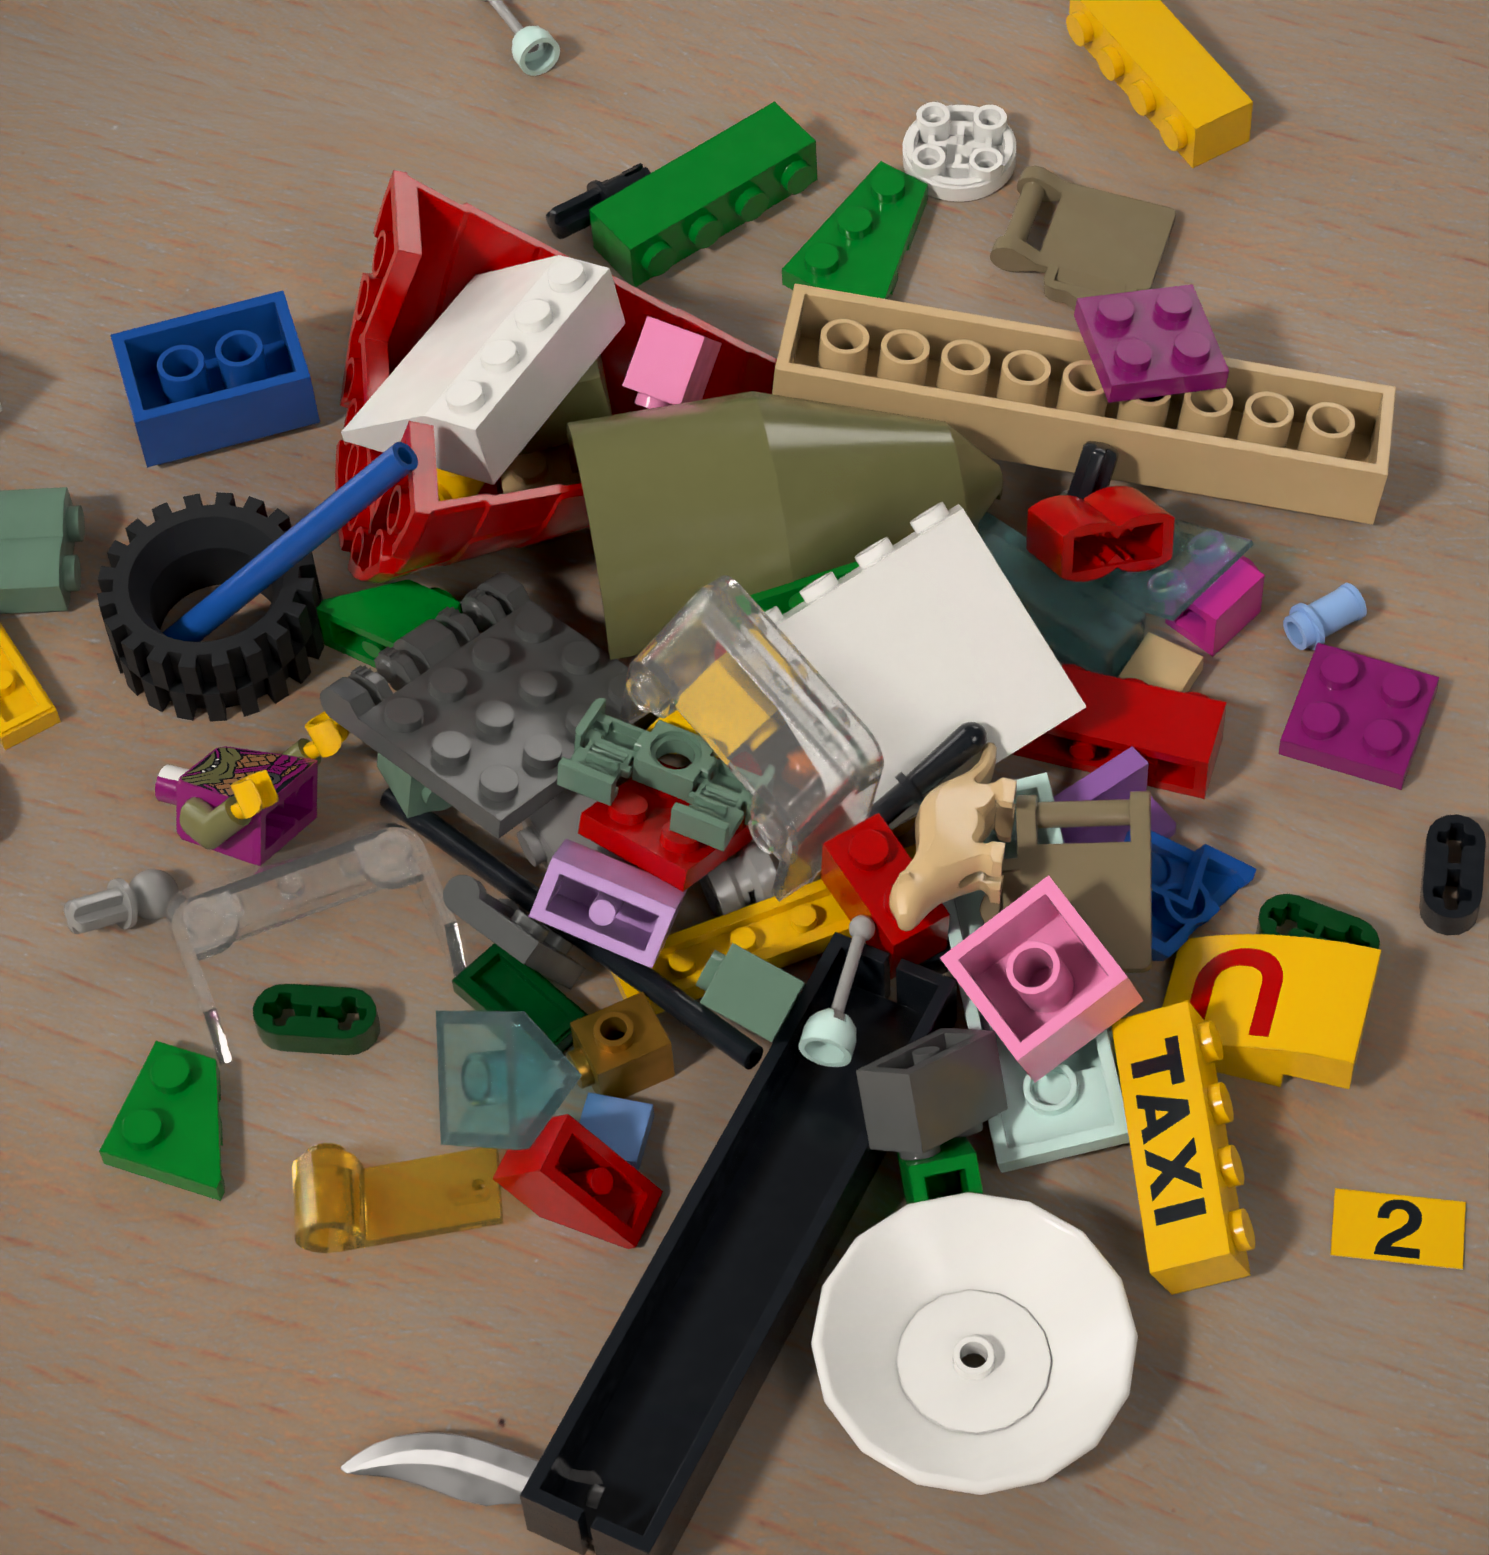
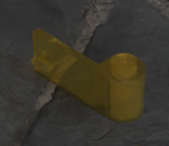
M322 1143L311 1146L304 1154L297 1157L292 1164L295 1242L302 1249L311 1252L333 1253L503 1224L501 1186L492 1179L499 1166V1151L496 1145L364 1168L354 1154L347 1152L340 1145Z

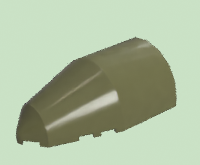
M751 391L569 422L566 426L570 466L572 473L579 472L588 515L610 660L744 637L735 599L856 562L854 557L885 537H888L892 545L915 532L910 524L914 518L941 502L944 503L948 510L959 504L978 531L979 521L994 500H1000L1002 496L1003 474L1000 466L945 421Z

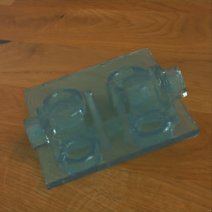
M1175 519L1173 555L1169 561L1154 569L1141 572H1129L1116 568L1109 574L1092 580L1083 588V591L1086 595L1106 600L1109 608L1105 611V617L1114 628L1119 630L1125 626L1134 627L1146 613L1174 621L1254 544L1252 540Z

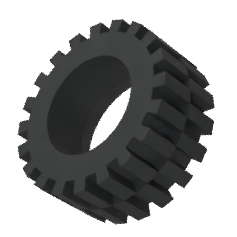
M216 492L214 505H203L200 493L184 496L186 509L172 513L167 502L152 509L154 523L146 526L137 518L125 528L129 545L116 540L107 551L111 567L101 566L98 576L102 592L97 593L99 608L120 674L124 673L128 687L137 696L145 691L149 706L163 712L170 701H172L177 718L192 721L194 720L197 708L207 709L209 720L213 722L227 721L226 708L241 705L243 716L246 717L260 712L257 699L266 694L269 695L275 704L287 697L289 693L286 680L290 677L302 684L311 673L308 657L319 660L324 643L316 608L323 598L313 553L311 552L261 592L271 602L270 608L261 619L247 629L223 639L205 642L182 641L167 637L161 632V626L169 611L181 599L197 590L221 585L292 527L290 517L277 508L268 517L264 501L250 496L243 508L236 507L233 493Z

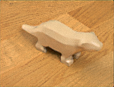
M988 742L985 745L979 762L970 771L940 784L928 793L920 805L915 819V857L906 869L899 874L889 896L891 913L901 930L909 931L914 929L939 904L977 890H982L986 893L990 903L1000 904L1004 881L1002 868L1006 843L1002 842H1011L1015 821L1016 804H1014V799L1016 798L1017 781L1002 777L996 782L990 783L997 756V749L994 743ZM992 830L996 832L997 838L1002 841L984 843Z

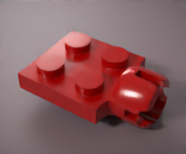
M749 751L742 752L728 762L764 776L762 767ZM717 758V759H720V760H722V761L728 762L727 759H729V758ZM658 760L663 766L671 769H683L688 767L685 766L677 768L671 765H667L662 761ZM631 777L618 786V795L610 806L597 801L581 812L578 834L684 892L758 836L762 816L753 825H744V816L743 821L723 852L670 830L671 810L675 802L689 806L690 803L634 781Z

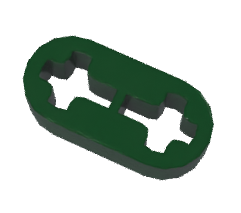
M1288 893L1275 895L1266 900L1260 908L1256 934L1284 935L1276 930L1277 926L1281 927L1287 919L1296 922L1297 928H1292L1288 935L1285 936L1349 942L1379 949L1380 946L1378 933L1371 924L1358 917L1298 895Z
M278 984L265 989L257 997L253 1006V1018L259 1037L268 1047L279 1051L356 1055L368 1050L377 1041L380 1034V1021L373 999L363 990L355 988ZM283 1009L294 1010L295 1016L288 1017L285 1026L275 1025L274 1019L281 1017ZM348 1013H357L360 1020L353 1021L351 1030H340L339 1023L345 1022Z

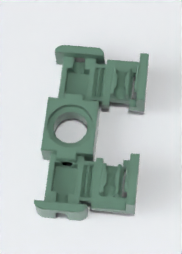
M598 698L591 704L575 729L574 754L570 759L562 757L558 763L557 785L609 806L618 795V787L615 786L620 776L628 779L632 771V780L690 803L689 806L675 802L671 810V831L723 852L743 821L744 816V825H753L758 821L762 814L763 802L769 803L774 794L777 769L772 764L765 775L760 776L717 759V742L662 720H658L652 731L649 732L606 715L605 698ZM668 753H677L689 758L692 763L683 769H671L663 766L658 759Z

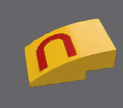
M1232 934L1190 938L1177 951L1162 1007L1188 1000L1205 1022L1210 1020L1214 1022L1223 1048V1059L1215 1062L1217 1073L1281 1087L1283 1076L1289 1075L1350 1089L1377 977L1381 950L1345 942L1285 935Z

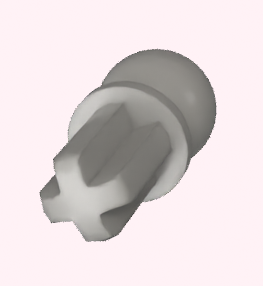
M148 869L137 874L129 885L122 878L112 879L107 885V890L67 901L64 905V914L67 919L68 928L74 934L85 933L112 924H117L122 929H129L136 925L138 916L148 920H156L169 915L177 906L179 889L173 877L168 873L158 869Z

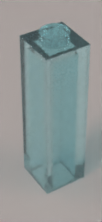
M986 512L978 523L977 532L1057 660L1063 664L1078 665L1087 671L1118 677L1144 639L1146 615L1093 580L1073 582L1061 578L1026 550L1027 537Z

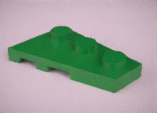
M880 161L782 268V285L792 290L794 284H801L888 299L889 294L893 295L898 281V270L905 252L911 247L926 207L928 184Z

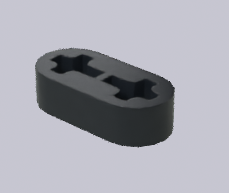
M1459 814L1445 815L1433 822L1427 833L1423 853L1419 904L1420 916L1427 927L1436 933L1447 936L1460 935L1472 928L1479 914L1483 892L1486 848L1485 833L1477 822ZM1448 840L1460 842L1462 853L1459 864L1448 862ZM1446 886L1457 887V910L1445 908L1443 897Z

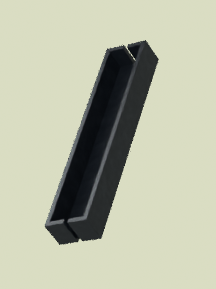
M834 933L523 1488L520 1499L527 1530L581 1555L586 1554L590 1544L594 1545L596 1555L673 1554L887 1152L870 1149L856 1070L940 1028H953L957 1021V980L902 958L896 968V1003L888 999L891 994L890 953L864 944L844 1010V1014H847L852 1019L856 1027V1045L851 1062L842 1067H828L817 1064L802 1055L798 1045L809 1017L818 1011L832 1007L852 938L840 933ZM571 1469L594 1470L601 1478L603 1484L597 1485L605 1487L597 1509L585 1505L587 1492L592 1485L568 1479Z

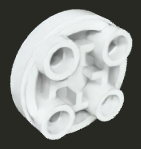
M939 102L926 103L917 110L916 120L908 128L903 140V167L905 173L928 184V195L941 200L964 202L989 196L1008 182L1016 165V139L1012 129L1007 124V114L996 105L976 107L971 105L945 106Z

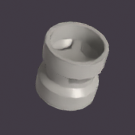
M759 840L748 843L737 851L735 858H728L700 879L706 900L716 918L749 906L752 902L757 903L782 894L775 866L766 848Z

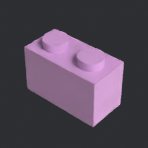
M565 839L552 856L528 917L652 968L664 948L687 889L682 892L650 873Z

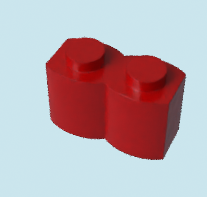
M1129 486L1106 487L1095 491L1084 499L1072 495L1053 496L1043 499L1028 508L1026 550L1058 576L1073 582L1095 580L1109 574L1116 568L1129 572L1147 571L1163 565L1172 558L1175 517L1142 492Z

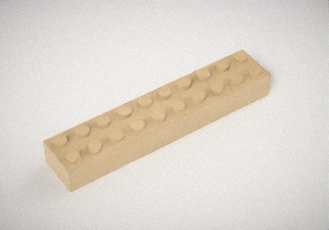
M794 284L775 366L772 394L945 421L991 459L1072 473L1075 472L1083 445L1087 441L1103 442L1118 451L1119 458L1111 478L1112 480L1373 525L1388 476L1396 387L1224 357L1229 369L1225 388L1108 403L1080 332Z

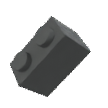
M940 1028L856 1070L870 1149L899 1152L900 1158L903 1160H921L935 1156L941 1151V1144L952 1138L970 1136L980 1132L983 1129L982 1122L1008 1109L995 1031Z

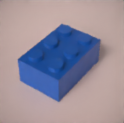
M283 290L110 335L147 468L320 423L310 373Z

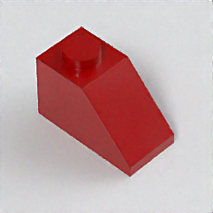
M569 1114L520 1123L492 1178L539 1217L626 1249L636 1248L663 1193L659 1187Z

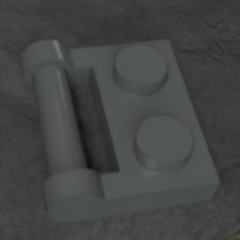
M457 875L446 883L443 890V900L445 906L451 912L524 965L566 988L572 989L586 969L567 955L573 946L572 943L544 923H539L535 919L528 917L529 915L526 914V911L510 899H496L487 894L483 884L473 877Z

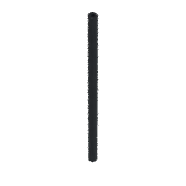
M391 789L385 790L380 800V805L530 913L540 889L434 812H426L407 818ZM547 925L638 992L643 991L648 999L745 1069H752L761 1060L763 1047L654 969Z

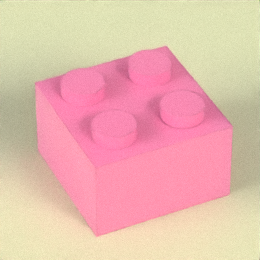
M1049 875L940 957L1034 1083L1144 1001L1124 971Z

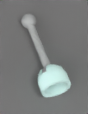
M482 0L489 1L515 34L511 50L515 62L524 73L531 76L541 75L549 71L556 64L560 55V47L548 31L539 26L523 27L502 0Z
M866 915L854 917L849 924V933L852 936V940L832 1007L818 1011L809 1017L798 1045L802 1055L812 1062L823 1066L842 1067L848 1065L851 1062L856 1045V1027L852 1019L847 1014H844V1010L865 941L871 939L875 933V923Z

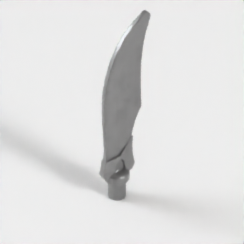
M420 1432L395 1436L375 1443L356 1454L343 1464L340 1469L348 1474L398 1479L432 1489L458 1500L483 1506H492L498 1504H521L520 1494L539 1460L500 1445L466 1435L444 1432ZM571 1469L568 1479L592 1485L587 1492L585 1505L597 1509L605 1487L597 1485L603 1484L601 1478L594 1470Z

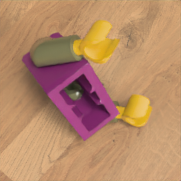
M324 711L305 724V729L312 741L301 738L282 754L224 746L214 749L190 769L165 765L157 776L155 796L160 802L176 805V832L182 840L250 864L261 866L317 818L318 765L321 763V757H329L338 752L342 742L349 736V731L331 719Z

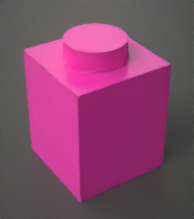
M1215 542L1168 586L1165 623L1213 657L1261 612L1265 575L1247 557L1239 554L1235 555L1218 542Z

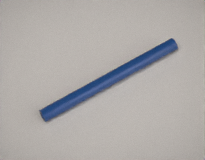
M403 442L394 443L162 633L167 637L177 640L202 641L416 469L418 459L415 452Z

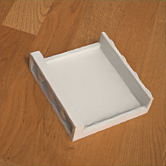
M943 502L936 504L910 522L915 532L894 545H892L888 537L875 542L854 557L859 567L837 580L834 573L829 572L803 588L799 593L804 601L782 615L779 608L775 606L744 626L749 636L740 641L741 650L853 826L869 818L862 809L866 805L868 807L873 805L898 783L895 776L901 771L907 776L962 724L976 722L985 728L987 733L986 744L988 742L995 744L997 749L996 763L1087 707L968 515L959 504L950 510L946 508ZM982 750L933 789L948 780L970 771L979 762ZM915 802L889 824V828H894L918 813L920 806Z

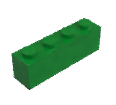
M774 101L590 208L593 247L634 287L653 277L660 276L667 272L674 264L700 249L710 247L718 238L745 222L757 219L767 209L791 195L801 193L811 183L818 180L816 140Z

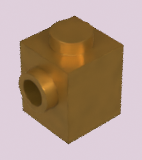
M643 991L570 1023L574 1049L566 1052V1057L573 1076L581 1089L592 1086L596 1094L624 1099L675 1076L671 1042Z

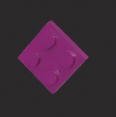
M1193 284L1077 298L1074 317L1108 403L1226 387L1229 369Z
M1317 643L1280 739L1279 754L1402 790L1437 693L1439 677Z

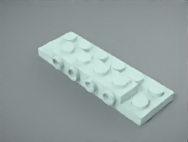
M1047 772L1016 780L1017 791L1014 804H1016L1017 795H1038V802L1054 801ZM1016 808L1011 842H1002L1006 843L1004 859L1017 858ZM1038 828V844H1065L1061 828ZM992 830L984 841L985 844L992 841H1002L997 838L996 832ZM982 890L943 902V905L950 913L948 937L951 949L985 924L979 910L981 901L986 894ZM959 984L968 1029L994 1031ZM1109 1028L1036 1083L1017 1062L995 1032L1008 1109L988 1119L997 1164L1001 1173L1130 1143L1113 1032L1109 1031Z

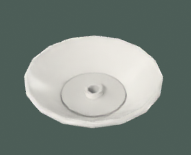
M965 1192L907 1204L855 1238L822 1286L811 1347L824 1402L861 1452L916 1485L984 1495L1045 1482L1098 1445L1129 1397L1138 1334L1121 1277L1083 1231L1030 1201ZM975 1353L983 1356L986 1362L980 1367L971 1368L963 1364L961 1360L967 1354Z

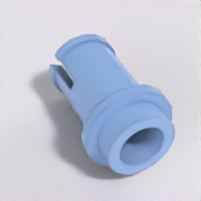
M1346 582L1333 592L1308 605L1298 603L1292 606L1289 615L1283 620V627L1288 639L1297 649L1304 650L1309 648L1315 650L1317 643L1324 644L1327 636L1354 621L1363 619L1367 614L1366 604L1358 589Z

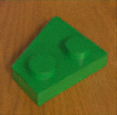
M155 1041L99 1150L103 1163L221 1201L225 1193V1184L221 1166L223 1134L222 1121L219 1114V1102L221 1100L220 1070L216 1059Z

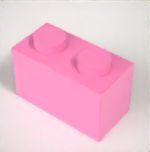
M647 316L622 386L637 391L638 394L634 403L648 409L702 400L722 343Z

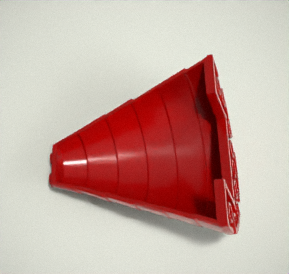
M393 170L373 231L374 237L378 239L373 255L372 273L362 274L354 310L340 406L348 408L344 428L475 275L557 255L569 256L467 202L459 204L413 179L407 172ZM612 275L625 319V325L601 353L612 415L648 409L634 403L638 394L637 391L622 386L647 316L722 343L702 400L751 391L772 394L776 358L678 307L674 308ZM409 421L401 442L410 446L415 452L418 459L417 468L338 530L341 550L350 552L348 570L353 577L361 581L383 583L434 566H447L510 547L522 548L587 529L590 526L581 483L567 486L556 484L503 494L500 477L494 485L485 483L476 496L439 501L434 425ZM339 440L336 446L335 491L383 452Z

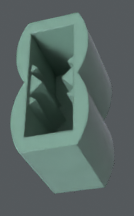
M67 487L0 490V614L68 611L71 592L80 591L81 566L78 555L73 554L75 542L84 541L85 520L82 506H73Z

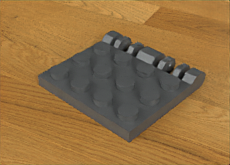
M504 572L496 573L481 583L477 590L473 589L467 593L465 598L460 601L463 610L462 614L458 609L446 607L438 613L435 619L426 620L395 641L393 647L389 648L388 646L379 652V656L374 659L377 672L374 673L366 665L363 667L360 665L352 670L348 677L340 678L320 693L321 705L331 719L497 839L501 838L566 790V788L557 785L558 763L562 757L570 759L574 754L575 729L596 699H606V715L644 730L650 727L670 707L671 701L670 695L619 660H610L609 653L530 600L523 584ZM388 683H389V684L391 685V687H392L394 690H396L397 692H395V693L393 694V692H392V690L390 689Z

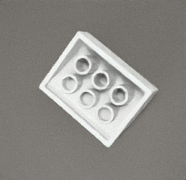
M557 255L475 275L341 431L344 441L385 452L394 443L401 442L409 421L434 425L436 467L494 485L625 325V319L610 268Z

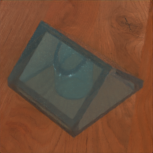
M436 1011L441 1145L512 1150L529 1149L581 1078V1073L524 1011Z

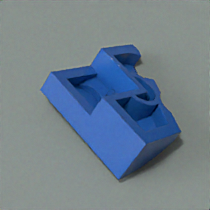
M1130 830L1127 831L1124 842H1131ZM1151 830L1152 961H1164L1174 954L1188 940V936L1199 926L1208 922L1221 910L1220 907L1234 893L1254 879L1256 868L1207 844L1193 851Z

